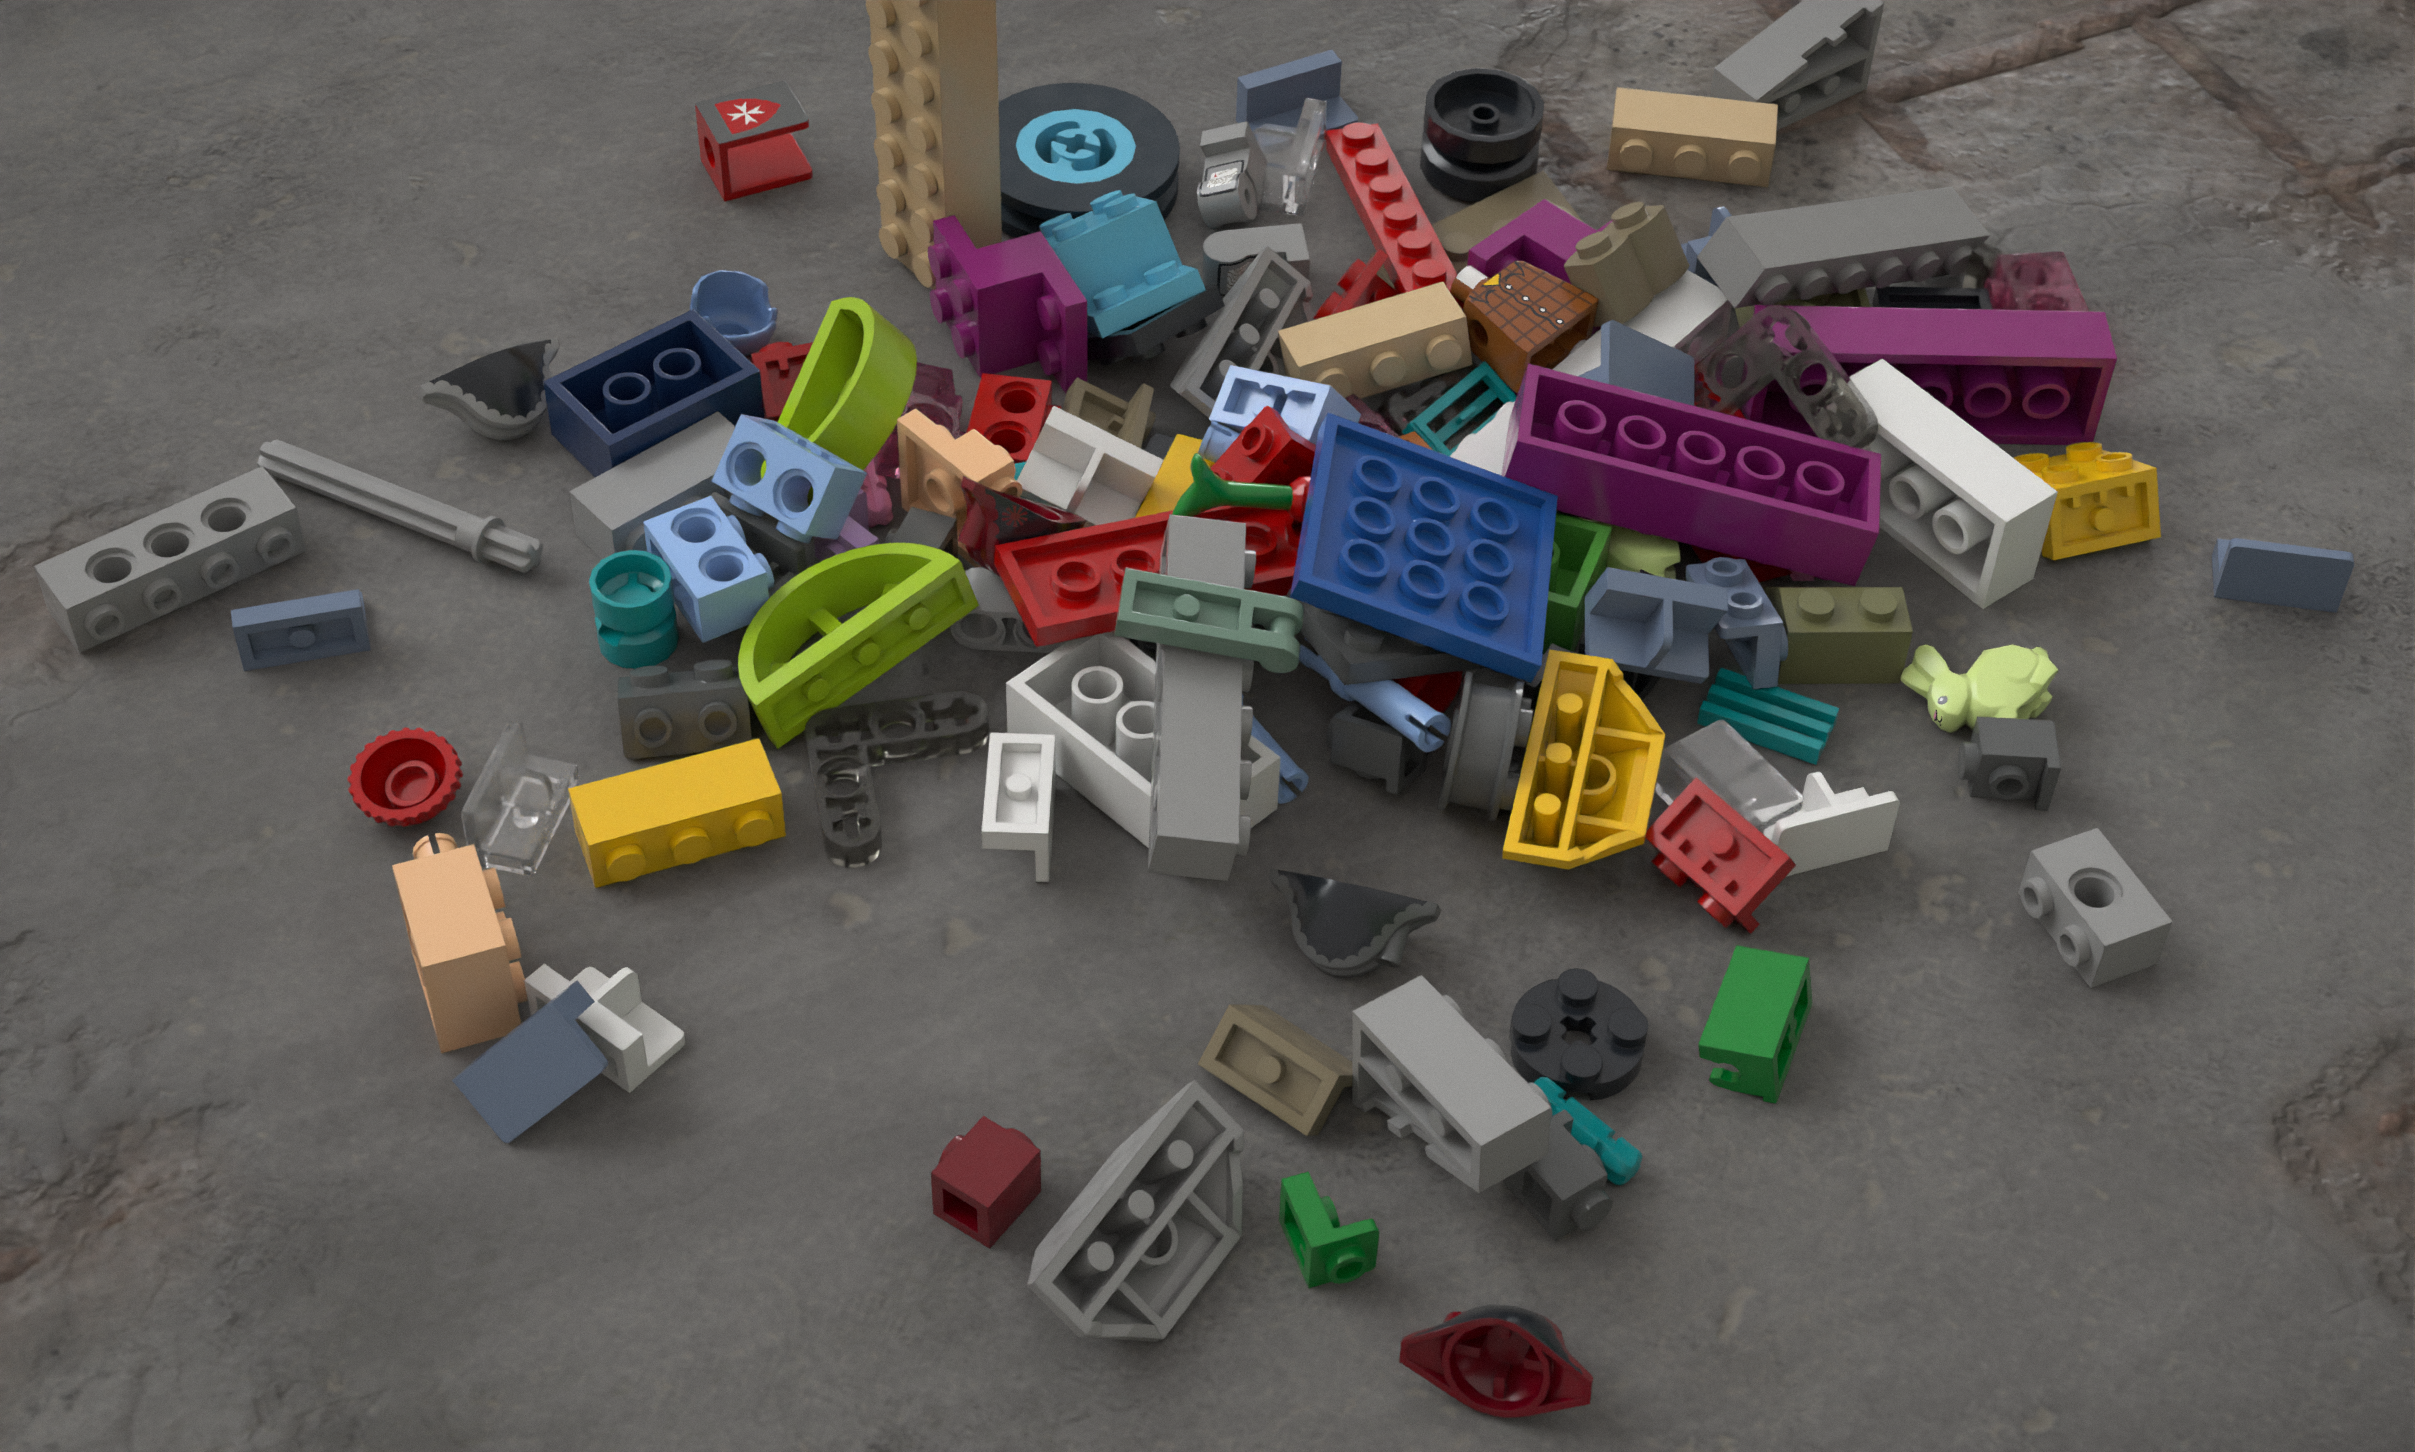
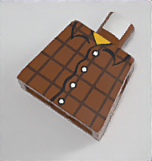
M1514 261L1491 279L1474 267L1467 266L1459 272L1451 286V294L1464 303L1463 313L1467 319L1471 351L1482 362L1486 361L1500 379L1516 393L1519 392L1528 364L1554 369L1569 356L1571 350L1579 341L1588 340L1592 335L1599 299L1525 261Z

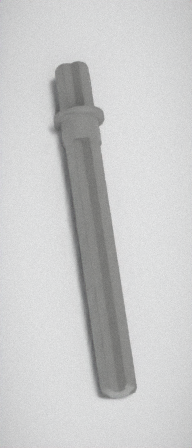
M278 439L273 440L271 443L264 442L259 449L258 467L263 466L270 475L472 553L473 559L479 563L487 564L494 561L525 573L530 569L535 570L541 562L540 556L543 546L540 541L505 527L504 521L496 516H489L486 519Z

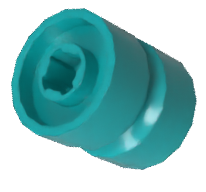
M638 550L617 552L602 559L593 568L589 579L601 654L609 662L622 668L631 669L655 666L668 659L676 650L679 641L673 583L669 566L659 556L647 551Z

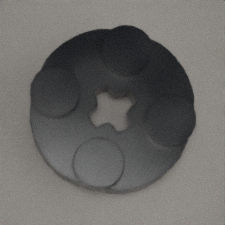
M1580 968L1568 969L1562 972L1558 979H1550L1534 986L1517 1002L1512 1014L1509 1033L1511 1041L1510 1054L1516 1070L1528 1083H1534L1540 1077H1547L1566 1092L1563 1099L1567 1100L1568 1092L1579 1094L1591 1093L1590 1101L1606 1099L1627 1088L1637 1077L1641 1068L1649 1024L1646 1016L1640 1012L1634 1002L1623 992L1607 983L1598 981L1596 976L1588 970ZM1566 1032H1584L1590 1036L1589 1039L1592 1044L1587 1045L1585 1042L1578 1040L1570 1045L1564 1041Z

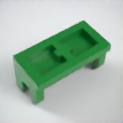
M1736 945L1698 1048L1700 1058L1717 1064H1730L1739 1071L1733 1072L1725 1068H1713L1709 1077V1081L1712 1084L1734 1092L1761 1096L1764 1102L1777 1104L1813 1004L1809 958Z

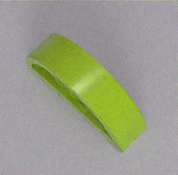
M847 297L831 301L777 423L857 468L864 470L890 436L897 424V419L901 417L908 402L917 370V355L914 344L910 338L862 299ZM765 460L761 467V478L764 477L766 472ZM812 486L807 495L808 506H810L813 500Z
M883 543L852 549L807 568L784 584L764 603L749 624L741 642L738 655L739 678L765 733L776 748L779 749L974 610L979 604L961 561L947 552L915 543ZM867 606L843 624L837 619L851 611ZM817 631L824 636L790 660L801 645Z

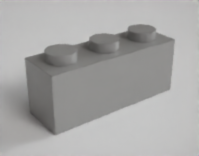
M716 412L569 491L576 536L601 559L622 551H647L643 521L706 498L713 492H717L730 500L732 493L712 482V478L735 426L719 412Z

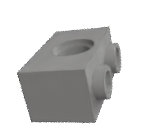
M2098 828L2030 852L2018 891L2023 906L2029 915L2040 921L2057 943L2058 950L2064 961L2076 968L2090 988L2158 964L2173 921Z

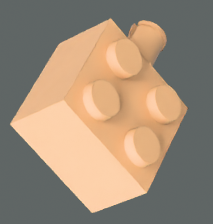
M435 833L440 853H433L427 835L421 838L413 847L414 860L392 865L417 972L441 1053L506 1036L521 1024L518 1004L528 1001L520 962L509 963L511 960L521 958L511 918L506 919L503 911L495 912L496 909L505 907L495 867L482 871L474 844L457 848V844L452 836L444 833Z

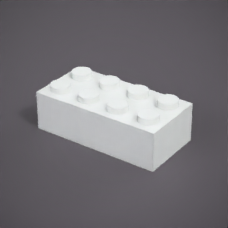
M1884 359L1873 363L1831 387L1821 439L1881 454L1879 522L1881 529L1982 609L2034 578L2058 493L2055 489Z
M1115 631L1069 640L1006 682L1007 733L1055 735L1056 774L1149 848L1156 662L1124 637L1115 636ZM1251 735L1248 746L1241 745V759L1251 760L1252 776L1248 799L1240 800V815L1250 816L1252 828L1277 810L1280 756Z

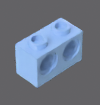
M1230 365L1209 420L1211 422L1214 420L1237 433H1241L1265 406H1270L1278 411L1289 429L1316 445L1319 428L1328 412L1356 423L1359 422L1361 414L1331 385Z
M741 414L712 478V482L732 493L729 502L734 506L757 516H763L766 512L779 520L776 525V529L779 532L797 541L810 543L813 536L838 539L867 473L774 420ZM765 460L766 472L764 477L761 478V467ZM812 486L813 500L810 506H808L807 495Z
M708 496L643 521L647 552L659 556L669 566L673 583L674 602L703 643L751 623L759 609L769 599L768 589L774 587V577L763 554L757 553L754 555L747 546L743 529L734 515L726 517L712 496Z

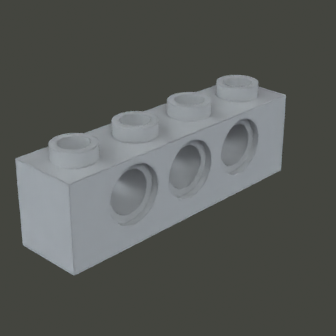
M261 466L34 565L47 610L77 651L81 653L305 552L306 548L295 505L264 467Z

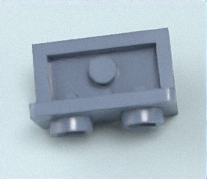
M1719 557L1711 559L1707 563L1687 565L1686 580L1688 582L1727 588L1728 611L1714 628L1719 637L1727 643L1752 688L1777 687L1780 661H1785L1788 655L1787 634L1782 619L1745 559L1735 560Z

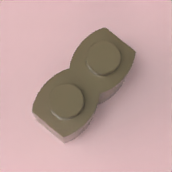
M1634 202L1619 208L1611 215L1612 222L1603 231L1588 235L1576 244L1575 248L1577 251L1564 264L1571 284L1599 299L1593 327L1602 326V324L1611 320L1621 324L1629 321L1643 311L1656 294L1670 287L1688 270L1689 263L1664 205L1644 206L1643 202Z

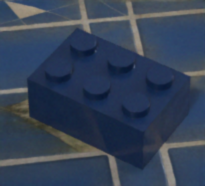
M694 309L543 381L551 434L594 477L603 474L716 412L723 415L735 427L741 414L764 418L760 370Z

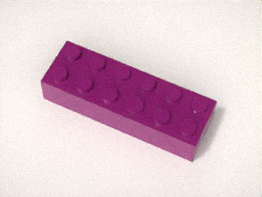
M1755 305L1739 388L1741 411L1747 420L1821 438L1831 387L1873 363L1884 359L1995 444L2071 445L2094 441L2117 356L2105 312Z
M1532 364L1527 365L1509 418L1502 476L1557 495V511L1577 515L1587 520H1596L1636 530L1646 535H1655L1687 543L1704 550H1714L1738 556L1763 565H1773L1812 575L1822 580H1832L1851 586L1856 585L1879 535L1880 453Z

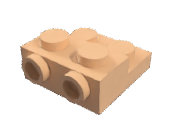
M917 409L897 419L902 508L909 512L911 507L956 518L957 536L959 537L967 518L966 500L961 489L963 476L999 492L1021 497L1022 485L1014 479L1016 468L1010 454L1003 447L991 443L975 429L954 439L944 426L936 425ZM958 541V554L974 567H982L976 564L969 556L965 544Z

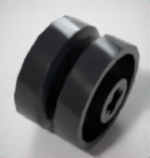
M1472 68L1454 71L1436 80L1426 94L1420 169L1427 182L1443 194L1463 201L1479 202L1537 173L1539 140L1541 139L1544 101L1537 89L1521 77L1497 69Z

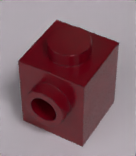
M983 1116L965 1136L959 1134L948 1143L940 1157L939 1164L931 1172L933 1214L990 1249L1041 1192V1150L1021 1131L1014 1128L1005 1129Z

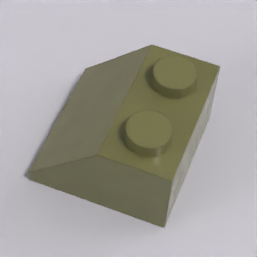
M1762 587L1782 619L1788 639V655L1785 661H1780L1778 684H1898L1901 682V675L1913 634L1903 587Z

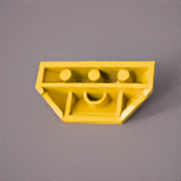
M1549 649L1504 842L1502 859L1571 869L1644 844L1665 743V733L1640 697L1623 680V673L1613 659Z

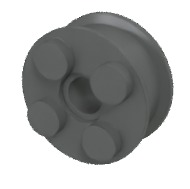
M1465 671L1457 706L1454 708L1451 720L1450 733L1447 738L1437 810L1444 811L1449 802L1487 810L1488 820L1494 822L1496 821L1499 809L1512 811L1519 772H1517L1518 760L1511 759L1514 746L1526 747L1533 709H1530L1532 699L1522 697L1523 682L1516 681L1512 689L1473 682L1472 671Z

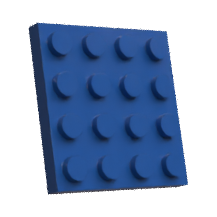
M1328 412L1318 432L1290 598L1531 683L1542 665L1558 496Z

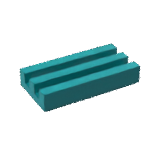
M1484 361L1411 421L1402 433L1405 435L1415 431L1434 451L1450 456L1457 450L1459 444L1449 450L1443 444L1497 398L1506 404L1507 402H1514L1517 396ZM1483 380L1489 389L1434 434L1428 425ZM1497 412L1494 413L1489 419H1487L1472 433L1476 434L1477 432H1479L1484 426H1486L1490 421H1492L1495 418Z
M1720 668L1716 676L1715 685H1711L1707 700L1703 701L1699 709L1697 724L1817 765L1836 725L1840 708L1779 687L1753 689L1746 676Z

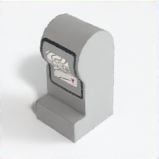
M1248 121L1202 131L1200 147L1206 158L1203 179L1197 187V199L1204 223L1208 228L1214 229L1224 224L1254 220L1261 201L1267 159Z
M1302 223L1224 230L1211 234L1203 243L1202 282L1204 286L1217 285L1221 297H1224L1266 246L1271 248L1309 280L1310 257Z

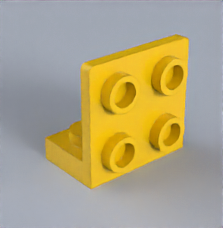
M2097 442L2071 444L2066 447V454L2049 457V455L2044 453H2029L2014 457L2015 460L2058 492L2042 546V556L2051 560H2058L2161 537L2156 467L2133 460L2130 453H2111L2102 449V444Z

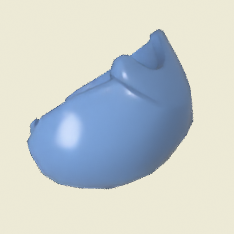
M718 270L701 276L692 290L689 311L694 309L744 356L753 354L767 346L776 329L778 310L777 308H771L768 299V287L762 280L741 271Z

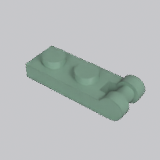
M1126 568L1121 587L1114 635L1259 661L1262 667L1268 671L1286 673L1291 672L1298 666L1300 644L1295 639V635L1301 631L1303 626L1304 607L1300 602L1289 597ZM1252 623L1264 625L1266 630L1251 628Z

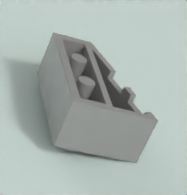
M1802 0L1714 67L1710 97L1777 104V130L1866 90L1884 2L1881 0Z
M1422 975L1353 1010L1352 1104L1363 1112L1377 1107L1392 1117L1387 1120L1388 1128L1401 1139L1411 1133L1422 1138L1430 1144L1425 1147L1428 1158L1478 1193L1548 1155L1552 1108L1545 1093L1536 1084L1527 1083L1507 1063L1500 1047L1492 1039H1484L1464 1019L1457 1003L1448 995L1442 996Z

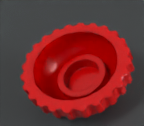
M405 727L401 731L391 730L385 736H377L373 743H367L364 746V751L356 755V762L350 766L352 773L348 776L347 780L351 785L348 791L353 797V802L366 817H372L379 824L382 822L387 823L388 826L406 827L434 818L455 799L456 790L461 788L459 780L463 777V772L460 769L462 762L457 756L458 753L454 747L448 743L445 737H438L434 731L426 732L423 728L410 730V728Z

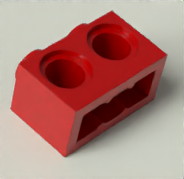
M982 373L967 432L975 429L994 445L1003 447L1014 460V464L1026 462L1053 406L1062 409L1061 406L1052 405V381Z

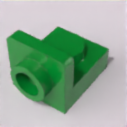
M1309 1172L1281 1179L1279 1222L1308 1289L1330 1282L1336 1284L1348 1283L1376 1267L1380 1232L1374 1219H1366L1340 1227L1333 1201L1329 1196L1320 1198Z

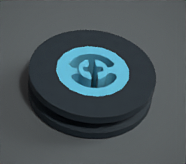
M1057 83L1023 90L998 103L1001 228L1003 232L1014 238L1040 232L1039 226L1057 216L1070 213L1072 219H1075L1093 211L1090 202L1117 190H1121L1123 196L1134 193L1136 197L1156 201L1164 220L1172 211L1178 195L1179 138L1167 117L1149 102L1126 91L1108 86L1089 83Z

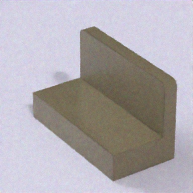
M1229 1004L1198 1062V1065L1306 1136L1319 1135L1343 1088L1352 1087V1061L1264 1005Z

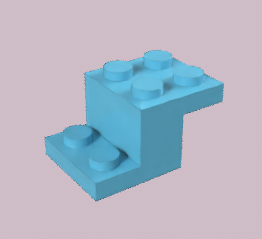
M1117 190L1090 202L1093 210L1075 219H1072L1070 213L1063 214L1039 226L1042 234L1087 300V332L1100 338L1107 337L1206 291L1198 269L1182 265L1156 201L1136 197L1134 193L1123 196L1121 190Z

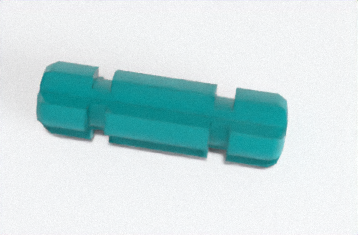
M1540 1077L1534 1082L1548 1098L1552 1108V1116L1565 1109L1573 1117L1571 1135L1580 1145H1587L1596 1152L1603 1163L1605 1172L1608 1174L1607 1179L1615 1185L1622 1186L1636 1175L1641 1167L1640 1164L1643 1158L1642 1153L1623 1137L1618 1138L1617 1141L1614 1140L1612 1137L1616 1132L1573 1097L1568 1098L1567 1101L1564 1100L1563 1097L1566 1092L1549 1078Z

